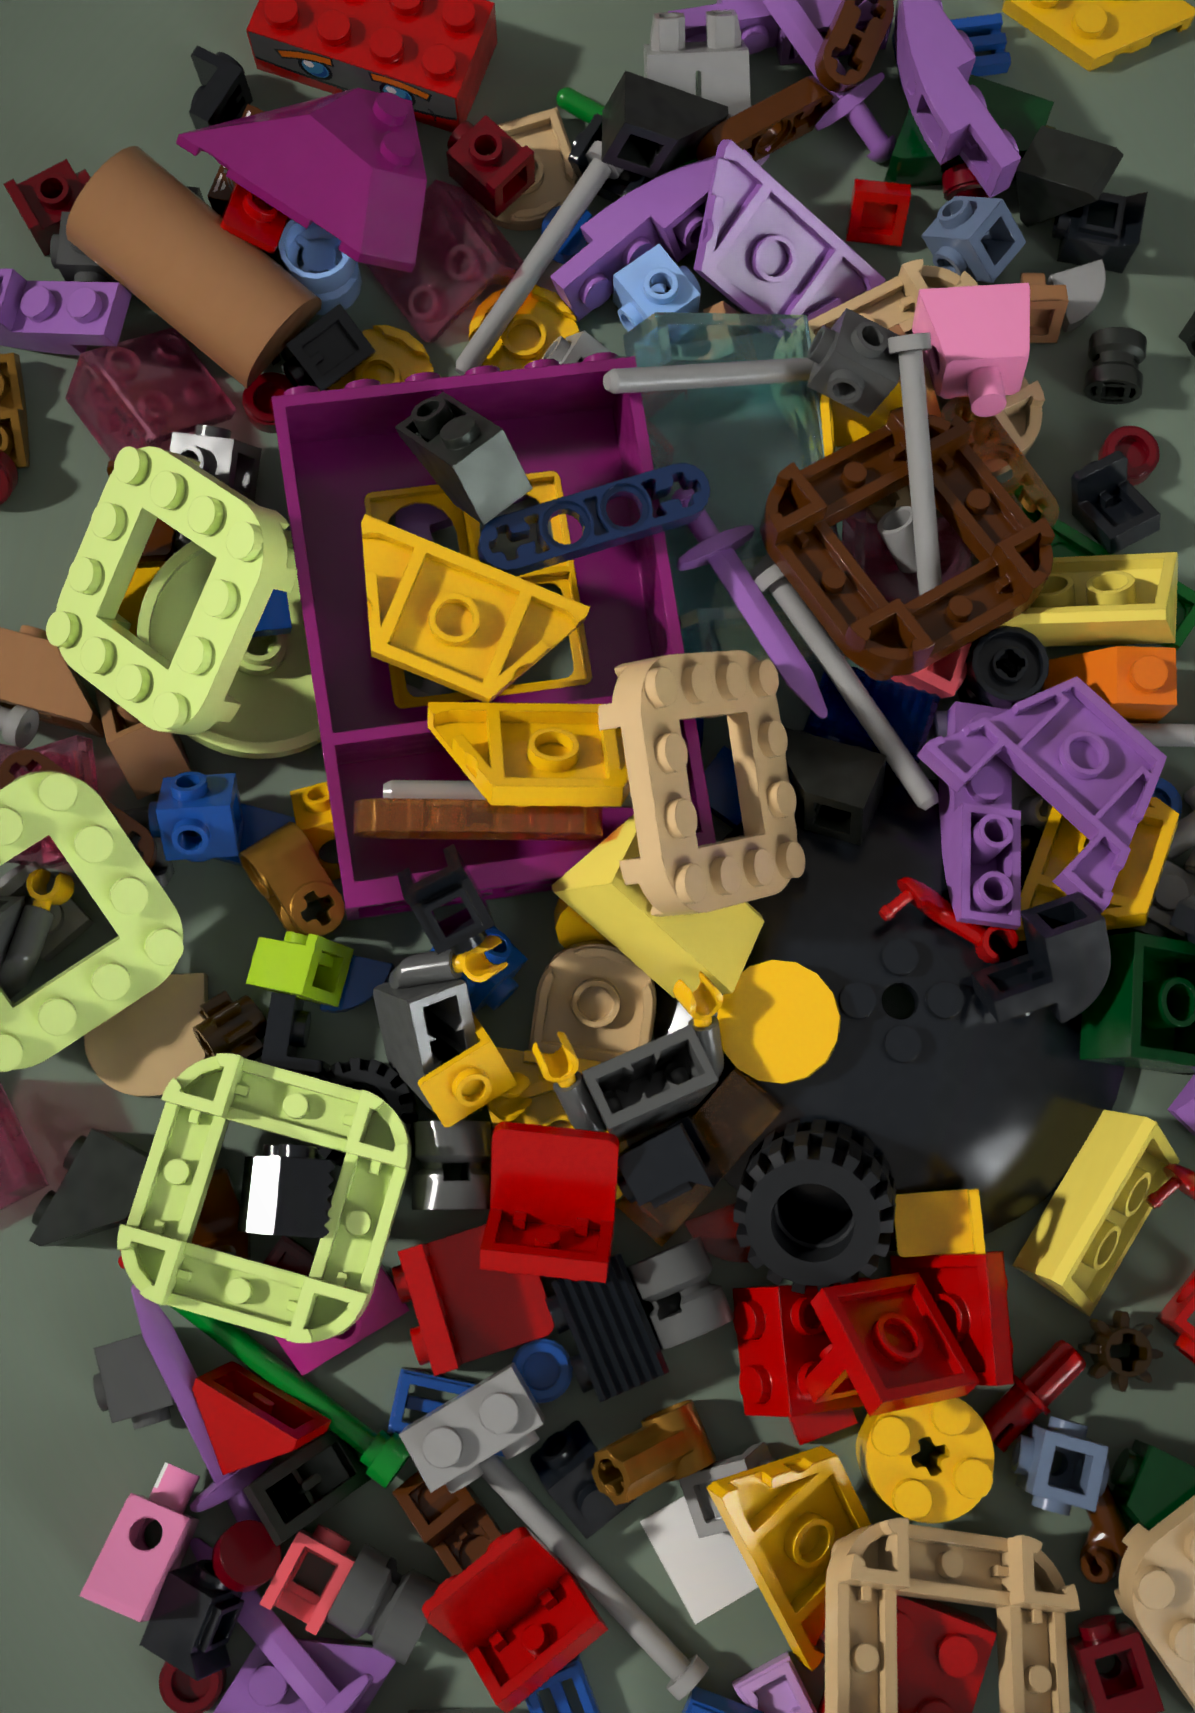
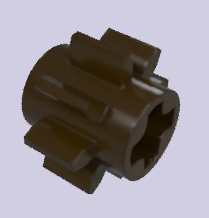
M224 990L200 1005L202 1011L199 1014L204 1021L194 1026L193 1032L208 1058L216 1056V1053H231L241 1055L249 1060H255L262 1055L263 1044L259 1039L265 1036L267 1021L249 996L244 995L233 1002Z
M1118 1310L1114 1312L1113 1325H1107L1098 1319L1092 1318L1089 1320V1324L1095 1333L1092 1335L1090 1343L1078 1344V1349L1090 1353L1094 1362L1087 1372L1089 1377L1100 1379L1107 1375L1108 1372H1111L1113 1389L1126 1392L1128 1377H1135L1142 1382L1150 1384L1153 1380L1147 1368L1152 1359L1163 1357V1352L1153 1349L1147 1339L1153 1331L1154 1327L1152 1324L1140 1323L1131 1329L1129 1328L1130 1317L1128 1312ZM1121 1343L1130 1345L1129 1356H1122L1119 1359L1111 1357V1345Z

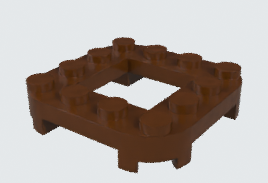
M903 407L890 411L885 426L801 470L794 462L787 465L777 475L776 482L766 501L760 524V533L767 553L839 649L852 662L862 667L864 672L874 680L885 681L893 676L918 672L1020 615L1037 600L1052 570L1053 551L1051 543L1055 534L1045 517L1035 523L1031 522L967 442L973 429L957 415L953 417L952 422H949L943 418L928 414L935 504L939 512L980 563L906 604L900 598L888 603L830 528L909 485Z

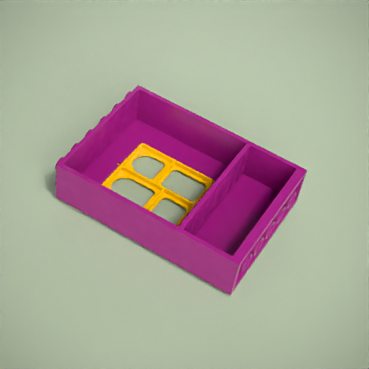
M602 352L590 355L583 362L559 364V361L555 359H540L526 364L523 369L500 371V368L497 366L485 365L471 368L464 375L441 378L438 373L421 372L407 377L405 382L381 384L375 379H359L349 382L345 385L344 389L320 391L318 387L306 385L290 388L281 396H272L347 921L412 912L413 910L403 898L397 873L409 867L415 880L418 882L448 866L443 849L452 844L457 848L485 901L553 891L551 885L563 877L566 872L634 814L633 808L390 805L383 801V784L390 780L471 781L428 729V702L482 701L460 692L414 697L407 690L404 669L371 656L361 522L366 514L389 523L391 517L403 507L413 504L431 505L442 510L452 521L457 534L459 553L480 561L478 555V544L481 536L480 522L457 507L450 500L395 429V426L411 415L412 410L417 404L430 397H436L442 392L447 393L504 430L533 488L526 495L536 499L540 504L654 470L641 392L613 394L607 391L603 385V377L611 369L637 367L635 356L618 358V355L615 353ZM647 488L646 491L651 498L652 490ZM616 497L606 505L607 515L616 525L622 527L632 526L640 519V511L637 504L629 498ZM659 499L652 501V515L654 518L659 517L656 513L660 504ZM561 514L550 520L553 539L556 542L573 544L581 538L583 534L582 526L573 516ZM665 532L516 576L536 585L554 584L559 587L562 596L587 605L590 609L585 622L569 635L574 666L573 673L569 677L516 685L511 684L491 703L609 704L612 703L614 688L618 680V676L614 671L615 667L623 663L669 654H684ZM696 719L679 720L681 736L686 743L688 751L686 769L691 802L697 812L698 846L715 843L716 839ZM459 896L440 907L459 905L464 903L461 897Z

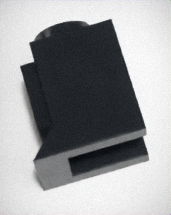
M1102 192L1098 201L1056 216L1052 238L1060 239L1057 261L1081 266L1102 259L1106 271L1123 273L1140 242L1147 192L1127 197Z
M452 844L443 849L448 866L418 882L415 880L409 867L397 873L403 898L413 910L437 955L450 948L456 954L472 950L485 940L487 936L485 930L495 925L486 901L457 848ZM460 896L466 908L439 922L433 910Z
M690 1114L627 1146L619 1154L617 1183L626 1199L631 1203L637 1201L639 1206L650 1201L655 1209L690 1191L696 1184L714 1188L723 1176Z
M200 1560L168 1572L140 1645L196 1681L231 1666L226 1643L229 1642L245 1602L241 1599L243 1592L231 1590L221 1583L214 1572L212 1560Z

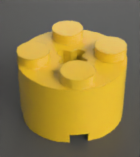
M953 1398L870 1417L868 1413L866 1414L856 1440V1456L860 1471L871 1490L904 1518L922 1523L951 1521L969 1512L990 1491L994 1470L992 1439L982 1418L965 1401L960 1398ZM922 1438L936 1446V1451L929 1454L930 1463L925 1466L911 1457L920 1452L919 1440Z

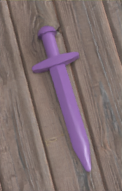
M761 0L811 73L819 81L816 76L815 62L824 39L798 1ZM833 57L838 61L836 71L840 75L847 73L837 57ZM880 72L847 92L836 93L828 90L834 96L832 99L834 105L815 125V129L820 131L846 116L871 153L867 157L871 161L878 163L885 162L891 158L896 145V138L894 134L891 137L887 136L864 103V100L885 78L884 73Z
M679 488L672 495L671 499H679L683 507H688V503L695 492L693 489L683 490ZM704 508L697 520L687 524L698 544L678 558L676 567L679 571H684L710 564L787 686L819 718H826L828 710L812 669L735 552L736 549L753 537L755 528L750 524L719 532Z
M133 1284L131 1293L142 1336L213 1479V1482L190 1504L192 1512H202L227 1501L237 1522L255 1520L262 1523L243 1489L256 1480L273 1462V1458L225 1475L222 1474L192 1390L195 1379L198 1376L171 1321L157 1303L143 1297L140 1294L141 1291Z
M193 1538L190 1542V1547L197 1562L204 1559L212 1560L213 1548L201 1539ZM256 1590L243 1592L241 1599L245 1602L237 1621L311 1712L353 1713L352 1710L373 1681L372 1675L363 1674L342 1691H339L274 1611L259 1604L262 1599Z

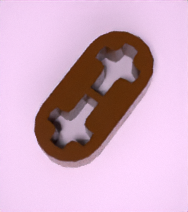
M842 0L815 62L816 76L825 88L836 93L847 92L865 78L892 21L895 10L893 0H867L873 4L870 13L874 17L861 31L855 27L861 16V9L858 6L864 0ZM850 44L854 48L849 56L848 65L853 69H850L844 75H840L836 71L838 61L833 57H837Z

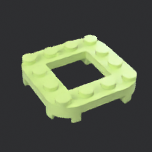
M127 446L121 449L116 456L114 470L105 485L97 507L93 511L90 524L75 560L70 566L69 574L58 599L56 612L48 619L46 636L52 645L59 647L62 657L74 671L145 726L160 732L196 737V734L208 730L218 721L229 723L237 713L241 704L227 693L273 589L288 593L292 592L297 569L287 567V543L283 532L289 527V523L279 512L257 505L200 468L201 462L196 459L157 447L149 446L137 449ZM157 518L217 558L172 662L129 631L132 623L117 613Z
M31 772L16 778L13 782L0 789V866L49 835L118 936L16 1003L14 1000L11 1002L0 987V1072L32 1067L49 1059L162 984L172 973L183 954L182 923L171 899L97 791L85 781L63 772Z
M216 1053V1056L196 1062L183 1071L176 1079L172 1078L163 1092L161 1100L166 1103L126 1225L120 1224L117 1250H121L123 1265L130 1280L141 1291L140 1294L143 1297L159 1305L172 1306L284 1338L289 1342L312 1343L345 1333L362 1316L370 1302L411 1161V1145L406 1125L383 1099L363 1089L362 1091L249 1060L241 1055L231 1053ZM230 1121L346 1153L331 1201L332 1207L329 1208L327 1214L330 1220L324 1225L329 1233L324 1238H320L309 1276L191 1243Z

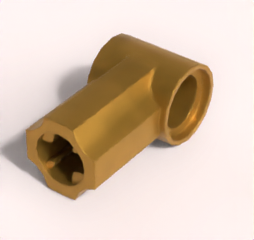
M692 1399L679 1402L644 1418L641 1421L642 1428L623 1436L594 1453L595 1464L591 1470L592 1476L599 1492L607 1495L614 1505L628 1503L663 1482H672L687 1477L710 1466L717 1460Z

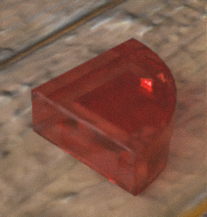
M735 1203L684 1222L692 1238L701 1237L709 1254L726 1261L749 1262L747 1258L750 1246L740 1247L736 1237L739 1223L733 1222Z

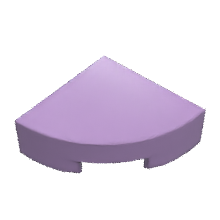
M788 1652L731 1681L737 1695L747 1706L764 1713H817Z

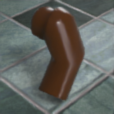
M1108 1483L1102 1496L1098 1497L1096 1512L1086 1510L1092 1524L1080 1553V1569L1082 1574L1091 1583L1098 1585L1110 1582L1119 1573L1123 1556L1128 1548L1122 1540L1130 1531Z

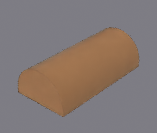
M130 146L117 152L94 173L78 195L67 220V239L247 389L281 353L285 344L292 340L321 309V299L263 250L222 229L220 224L223 217L140 147Z

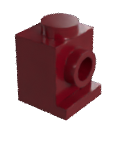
M487 115L475 125L469 121L461 123L450 135L447 143L448 150L446 151L449 176L496 218L535 183L534 151L527 145L521 147Z
M67 159L19 184H16L14 179L4 183L6 190L44 256L50 254L52 235L59 234L61 211H71L78 195L91 178L86 169L75 174Z
M1113 1615L1096 1616L1078 1624L1080 1636L1067 1639V1646L1085 1700L1083 1704L1086 1713H1160L1165 1711L1140 1632L1125 1621L1117 1624ZM1113 1654L1115 1658L1114 1667L1107 1673H1099L1096 1666L1097 1659Z

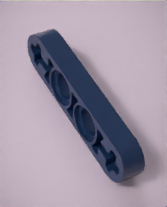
M676 463L498 516L489 521L482 529L478 544L479 560L514 576H520L687 525L697 520L706 507L710 496L709 481L704 472L696 466L687 463ZM679 481L683 490L693 489L695 493L692 495L688 507H683L679 499H671L661 502L656 511L659 517H653L652 501L667 496L671 491L673 482ZM647 488L652 490L651 498L646 491ZM616 497L629 498L637 504L640 511V519L632 526L622 527L616 525L609 519L606 505ZM561 514L573 516L582 526L583 534L581 538L573 544L556 542L550 536L547 526L553 517ZM528 524H536L537 542L543 550L542 553L535 552V541L517 547L514 560L507 561L503 552L492 553L491 549L496 546L499 534H506L510 542H517L529 538L531 528Z

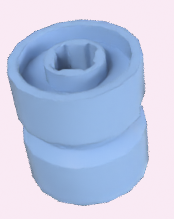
M291 219L284 227L278 244L284 269L321 299V309L316 315L324 316L339 304L346 310L353 305L360 294L362 279L358 262L338 250L341 240L317 224L312 223L306 229Z

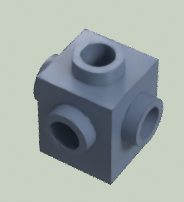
M954 196L939 209L937 218L922 234L923 240L933 255L934 266L948 269L959 276L965 270L975 281L993 283L1026 243L1002 198Z
M1050 1416L1048 1427L1031 1423L1027 1428L1026 1436L1019 1435L1017 1437L1012 1452L1011 1471L1017 1474L1015 1485L1033 1495L1031 1505L1066 1516H1070L1071 1506L1096 1512L1098 1497L1102 1496L1108 1482L1109 1460L1107 1454L1109 1447L1086 1438L1088 1426ZM1057 1450L1061 1455L1062 1464L1056 1472L1050 1473L1054 1452Z

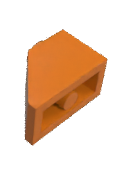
M1113 646L1050 659L1048 676L1041 687L1042 692L1078 676L1128 722L1158 723L1177 706L1176 648Z

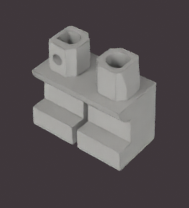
M728 9L706 12V41L685 42L684 13H655L650 33V44H644V77L728 106V117L726 120L751 107L749 49L743 39L741 40V31L736 11ZM696 71H698V88H696Z

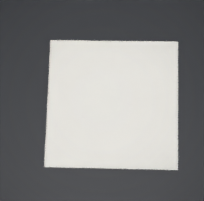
M685 1496L640 1521L695 1625L758 1588L729 1531L702 1538L698 1537Z

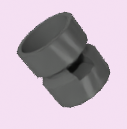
M440 1121L413 1122L412 1157L422 1163V1169L412 1175V1210H490L491 1174L483 1170V1162L491 1158L492 1122L459 1121L448 1128L444 1127ZM442 1164H462L460 1181H443Z
M700 1236L677 1244L626 1267L639 1299L649 1301L652 1304L653 1309L647 1318L661 1350L697 1338L735 1318L722 1286L711 1284L708 1280V1276L713 1270V1265Z
M365 1543L338 1593L325 1623L355 1639L365 1633L372 1635L373 1649L405 1665L427 1623L422 1613V1606L435 1594L436 1589L441 1583L415 1569L403 1575L398 1573L396 1559Z

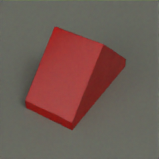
M230 1361L197 1377L192 1388L223 1475L292 1452L327 1432L331 1423L329 1418L234 1361Z

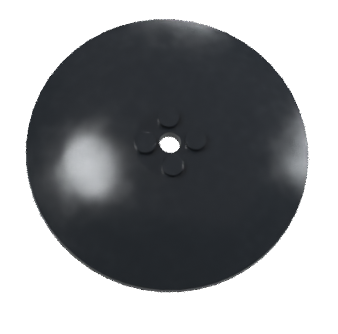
M885 774L883 795L861 846L804 830L795 816L797 842L801 845L805 855V869L802 876L791 878L787 886L775 895L748 902L762 915L765 922L743 971L749 966L769 960L797 962L817 973L834 993L841 1015L838 1042L828 1062L809 1078L788 1084H777L758 1081L738 1070L723 1051L724 1069L721 1076L718 1077L719 1082L695 1109L679 1116V1119L688 1114L691 1115L723 1174L722 1178L737 1192L750 1155L755 1147L762 1148L764 1138L774 1130L781 1136H784L787 1124L799 1120L803 1130L811 1129L813 1119H827L826 1129L837 1131L839 1124L843 1123L853 1127L851 1138L858 1142L865 1135L875 1143L874 1157L884 1154L890 1165L889 1178L895 1179L896 1194L978 1188L983 1232L987 1234L1020 1218L1044 1201L1058 1188L1103 1110H1112L1117 1099L1125 1066L1080 1060L1082 1013L1066 1022L1060 1023L1046 1006L1035 1010L1031 1015L1024 1018L1009 1019L1000 1023L995 1020L975 994L971 973L1028 954L1026 941H1018L1017 947L1011 949L1005 945L1000 937L990 935L989 946L998 954L1000 959L999 962L991 964L979 959L975 952L974 944L934 922L910 902L898 911L890 921H884L878 913L880 908L890 903L902 893L898 887L897 880L903 877H912L926 884L951 903L942 859L939 802L926 811L917 807L898 777ZM928 779L937 791L939 799L938 781ZM743 823L738 825L724 839L744 835ZM1029 825L1021 826V892L1043 834L1034 826ZM1107 930L1108 935H1114L1112 930ZM654 981L657 1003L653 1035L654 1040L688 1026V1022L693 1017L676 998H673ZM901 986L912 994L914 1010L909 1018L895 1019L885 1012L882 1006V995L886 988ZM818 1184L798 1185L780 1196L789 1214L796 1220L809 1226H833L844 1221L852 1213L848 1203L840 1194ZM895 1222L888 1251H897Z

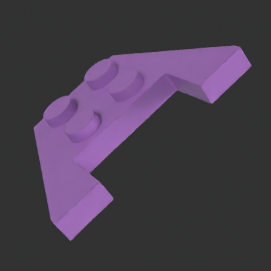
M1078 676L1016 702L1011 709L990 718L984 716L970 722L962 730L944 738L942 735L933 738L923 746L917 757L956 793L994 756H998L1089 839V843L1052 882L1067 895L1079 892L1100 914L1109 906L1114 894L1111 892L1118 873L1125 866L1131 851L1129 845L1138 823L1145 815L1167 756Z

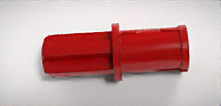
M1064 1340L1057 1341L1020 1379L1014 1375V1385L981 1417L988 1428L992 1441L1003 1453L1008 1450L1007 1447L1042 1412L1046 1416L1051 1413L1047 1407L1085 1369L1086 1362L1084 1358L1068 1342Z

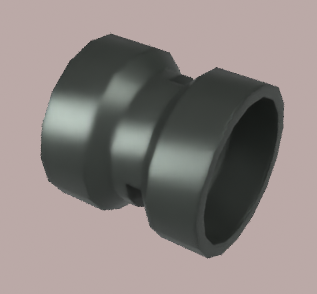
M1108 327L1100 329L1089 338L1088 357L1093 362V365L1086 373L1084 385L1085 395L1089 399L1104 404H1125L1140 398L1144 377L1138 365L1145 359L1147 338L1143 333L1132 328Z

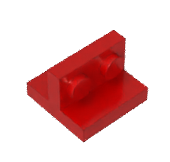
M986 1251V1254L978 1255L971 1252L915 1257L890 1256L892 1276L914 1272L920 1274L980 1383L978 1385L1002 1386L1014 1384L1013 1341L1010 1334L1007 1299L1008 1280L1005 1273L1004 1252Z
M918 1272L824 1287L810 1301L832 1343L822 1350L819 1355L821 1361L803 1380L814 1404L859 1395L870 1417L967 1396L980 1383Z

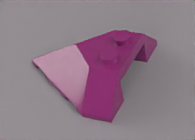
M355 88L178 134L177 145L194 156H197L201 151L210 154L219 164L228 169L226 177L307 229L312 223L317 224L341 240L338 250L356 262L412 273L416 263L427 177L411 100L400 98L393 93H378Z

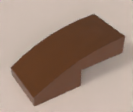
M417 1471L392 1492L424 1543L435 1550L451 1576L458 1575L486 1553L488 1546L497 1537L504 1534L469 1485L450 1494L446 1485L430 1493L421 1474Z

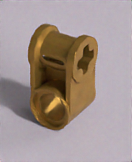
M294 822L286 823L239 853L240 862L249 879L266 898L287 931L307 936L308 934L323 936L333 932L341 924L344 916L342 896L320 864L316 851L309 839ZM318 900L322 910L316 914L317 920L314 919L306 922L301 912L306 909L307 902Z

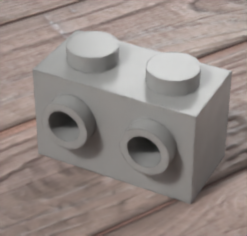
M512 1362L409 1424L400 1432L399 1436L430 1493L446 1485L450 1494L482 1476L484 1472L479 1463L497 1452L502 1451L506 1460L538 1442L540 1439L535 1429L544 1425L545 1416L517 1366Z

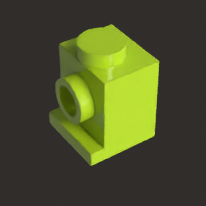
M286 931L283 941L259 937L252 955L246 984L269 992L296 995L304 1001L339 1007L354 949L314 934H308L307 936Z

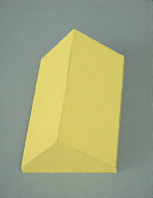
M1178 552L1053 557L1051 573L1037 600L1026 611L997 628L1005 626L1022 628L1034 634L1045 647L1176 643Z
M634 814L566 872L563 877L551 885L553 892L673 998H675L673 993L674 985L680 979L694 992L700 984L699 972L701 971L721 994L733 993L765 922L762 915L748 902L706 913L666 917L652 916V904L644 895L640 885H625L619 864L621 860L640 857Z
M1103 1110L1093 1130L1072 1162L1012 1265L1089 1317L1152 1210V1207L1146 1201L1147 1197L1151 1193L1156 1192L1169 1180L1163 1171V1167L1180 1162L1158 1123L1145 1116Z

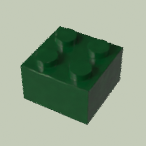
M1139 932L1108 935L1111 951L1110 972L1101 993L1082 1012L1080 1060L1173 1074L1195 1073V944Z

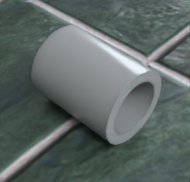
M900 506L887 512L879 520L877 529L898 569L903 573L917 572L912 510L911 506Z

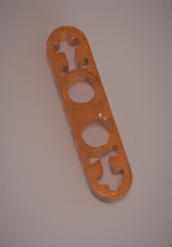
M362 799L354 802L353 834L358 837L376 839L595 840L603 837V806L518 807L491 806L487 800Z

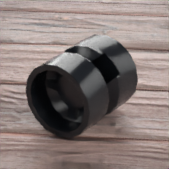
M1005 626L991 630L978 641L972 653L966 659L967 674L957 693L960 702L1011 709L1016 702L1035 695L1044 684L1049 670V658L1045 646L1034 634L1022 628Z

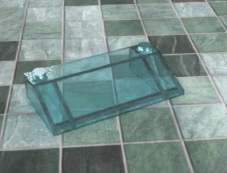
M655 312L623 335L626 357L635 356L637 367L807 357L811 346L807 315ZM808 381L641 392L654 470L671 464L687 463L696 466L704 472L710 485V496L705 510L719 532L750 524L755 528L753 537L735 550L750 573L767 554L760 533V524L768 495L776 482L777 475L792 462L801 470L825 457L818 392L807 387ZM679 481L673 482L671 491L667 496L659 498L660 503L671 500L675 491L681 488ZM837 524L830 528L838 537ZM684 525L664 531L684 653L743 650L755 656L759 661L765 659L771 661L710 564L684 571H679L676 567L678 558L698 544L689 527ZM771 593L764 595L808 665L819 664ZM840 650L844 658L848 660L849 658Z

